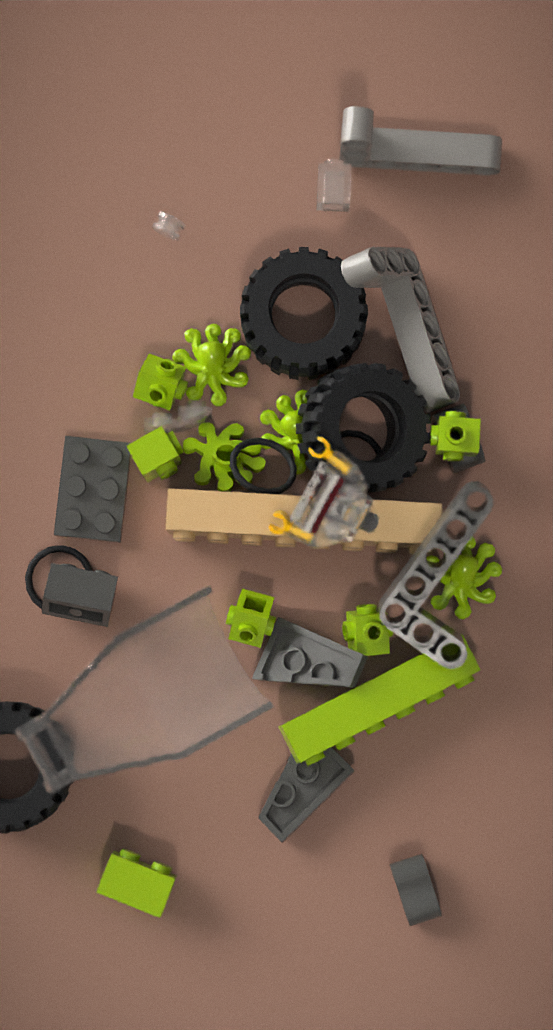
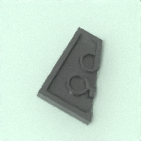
M278 617L252 679L355 688L368 656Z
M332 747L323 751L326 756L325 758L307 766L305 761L296 763L292 753L290 754L279 780L272 789L258 817L281 843H284L355 772Z

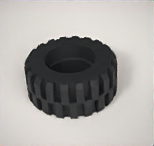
M299 247V252L290 253L289 249L279 251V257L275 259L271 256L262 262V267L259 270L255 269L250 275L248 285L244 286L242 303L240 305L242 333H244L248 348L256 355V359L262 365L266 364L269 366L272 372L278 375L281 373L289 375V379L299 380V377H308V380L318 379L319 375L324 373L331 374L341 364L345 365L351 359L355 350H358L365 333L368 316V305L365 300L366 293L364 288H354L346 282L341 271L342 259L338 256L333 259L328 256V251L318 249L317 253L309 252V247ZM301 285L312 286L326 293L332 300L335 308V321L329 333L321 340L306 344L295 343L287 340L277 331L272 319L273 306L278 296L289 288Z
M359 363L334 370L333 373L324 375L317 380V386L311 387L305 395V398L308 400L307 403L301 404L299 407L298 415L303 417L302 423L296 424V434H302L303 443L298 444L300 454H308L309 459L305 464L310 471L317 470L322 462L328 466L324 474L331 468L333 470L332 474H336L345 480L340 490L348 489L358 493H373L386 491L387 488H395L403 483V478L412 477L418 470L414 464L423 462L427 455V451L423 450V446L430 443L431 433L426 432V424H431L430 413L425 414L422 407L427 402L423 395L417 396L415 394L416 384L411 379L403 381V373L395 368L386 370L385 364L373 363L368 365L367 363ZM356 397H364L372 401L381 410L387 426V437L381 452L374 459L368 461L360 460L353 456L345 447L340 434L342 412L347 403ZM317 437L325 438L330 444V450L352 467L349 474L344 473L324 457L316 458L311 455L309 447L317 454H323L326 450L325 443L317 439Z
M0 702V735L12 734L26 739L38 754L40 771L35 785L26 794L13 799L0 798V833L3 834L27 830L54 814L68 796L70 784L73 783L75 775L73 773L75 756L71 752L69 745L71 741L68 734L65 735L60 728L62 725L55 718H51L45 710L23 702Z

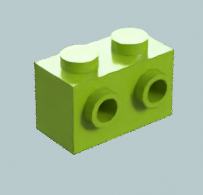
M162 426L126 446L147 483L157 477H160L161 480L169 478L179 471L177 466L182 464L179 455L184 453L179 441L173 431L166 434Z
M122 848L120 853L114 851L109 858L96 893L160 918L177 878V875L171 873L172 867L158 861H153L152 865L139 861L141 855Z

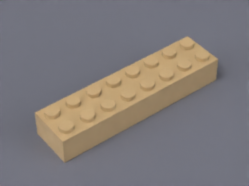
M168 488L166 531L169 535H173L175 541L195 542V536L207 537L208 543L228 544L229 538L241 539L242 545L262 546V540L275 541L276 547L294 548L296 542H307L310 549H329L330 544H342V550L362 551L364 546H376V552L396 553L398 548H409V554H414L442 516V504L355 499L338 528L332 526L325 517L313 541L310 542L288 532L273 534L269 530V524H274L277 527L284 526L282 519L273 516L275 511L280 510L289 515L291 523L304 529L321 497H312L299 521L291 519L303 496ZM361 510L373 514L368 520L366 527L355 523L357 515ZM430 549L426 555L432 553V549Z

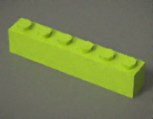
M463 634L460 635L463 637L467 649V658L460 667L454 669L446 668L422 653L278 726L296 763L305 761L307 766L326 757L323 752L324 750L334 745L337 750H340L356 742L354 735L365 730L367 735L372 734L386 726L383 720L393 715L397 719H401L416 711L413 706L414 704L424 699L427 704H430L444 697L443 689L453 684L459 689L475 681L473 674L481 669ZM448 643L443 646L441 652L451 656L458 652L459 646L455 643Z

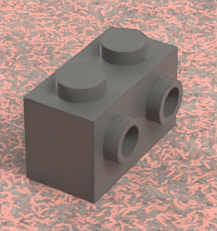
M51 563L43 595L42 614L108 627L116 594L118 576L110 575L102 570L89 571L79 569L72 564L65 563L59 565Z

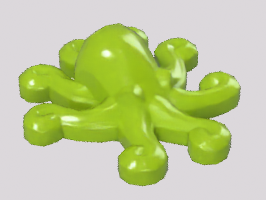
M217 324L207 326L205 336L208 342L201 344V333L197 329L191 328L186 330L184 334L185 340L192 344V351L197 361H194L185 349L175 350L172 359L177 364H184L186 369L197 376L195 386L188 387L186 390V396L189 400H200L205 386L208 384L214 392L210 399L211 403L216 407H221L227 400L226 393L222 389L221 384L234 388H243L247 385L249 381L247 373L238 372L234 377L229 375L238 366L240 361L249 360L251 357V350L245 345H240L235 349L232 357L227 358L233 343L241 340V332L238 329L229 328L226 330L222 344L218 340L222 331Z
M303 389L298 391L294 397L297 410L291 407V398L287 395H282L277 399L276 407L279 412L285 415L281 420L278 419L277 414L273 410L269 409L263 411L260 415L262 424H271L278 434L284 436L279 438L271 433H266L261 438L272 440L282 445L287 451L292 450L297 466V475L304 473L306 470L304 453L300 454L298 447L299 443H303L302 434H296V424L303 421V417L298 415L299 407L308 401L305 398L308 390ZM262 445V448L265 449V450L271 448V447L263 446V445Z
M203 422L198 427V433L206 437L207 444L193 437L183 441V451L186 454L197 452L203 456L201 458L200 471L194 474V482L201 486L207 485L211 480L210 469L213 467L214 474L218 479V491L230 492L233 489L235 480L230 468V454L237 444L243 442L242 440L230 439L241 438L244 434L243 426L233 423L226 427L217 437L214 425L210 422ZM262 445L248 446L241 450L237 456L238 470L250 483L253 480L252 472L259 473L266 466V461L263 457L252 458L249 456L260 454Z
M473 536L462 549L461 554L456 557L439 582L445 586L442 595L433 596L431 599V605L434 609H445L450 598L454 595L459 604L454 611L455 616L458 619H466L471 614V607L467 597L483 604L494 602L496 598L494 590L488 588L479 592L476 588L487 582L490 577H499L502 574V567L497 562L488 563L481 573L477 572L485 558L494 556L495 547L492 544H481L476 556L473 557L471 549L475 547L476 540ZM433 555L426 557V559L430 562L440 561L436 556Z

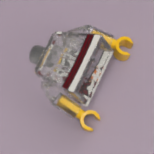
M317 437V439L325 443V452L317 454L310 447L309 451L316 458L324 457L328 460L327 464L322 461L320 462L291 517L286 512L280 510L273 513V516L283 520L284 526L277 527L274 524H269V530L273 534L288 532L290 538L312 548L335 545L339 541L349 543L354 539L359 529L372 533L379 522V516L369 511L373 504V499L366 494L368 485L360 469L339 451L333 452L330 450L329 442L323 437Z

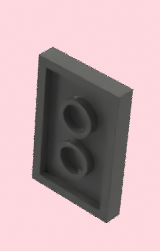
M65 436L54 527L55 536L121 543L131 454L126 447L130 444L129 442Z

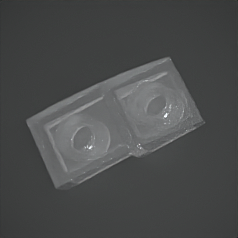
M186 401V406H178V419H172V414L152 413V418H144V432L148 434L161 426L166 434L170 431H173V433L182 432L212 419L213 409L212 407H207L205 401Z

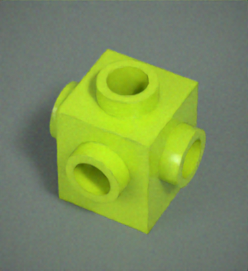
M149 353L139 370L133 397L150 403L155 407H161L170 411L175 400H182L188 385V382L183 380L186 367L170 359H163Z
M445 412V417L440 416L437 420V425H431L430 445H435V454L443 455V460L463 461V456L476 457L479 453L481 419L466 418V413ZM450 433L457 434L459 440H453L450 437Z
M242 588L237 606L230 605L225 623L231 626L228 639L261 648L264 635L271 636L276 617L270 615L274 597Z
M361 604L356 606L357 610L346 611L347 621H343L342 632L344 640L348 641V648L366 656L390 654L389 637L393 636V631L381 622L379 608H377L376 604Z

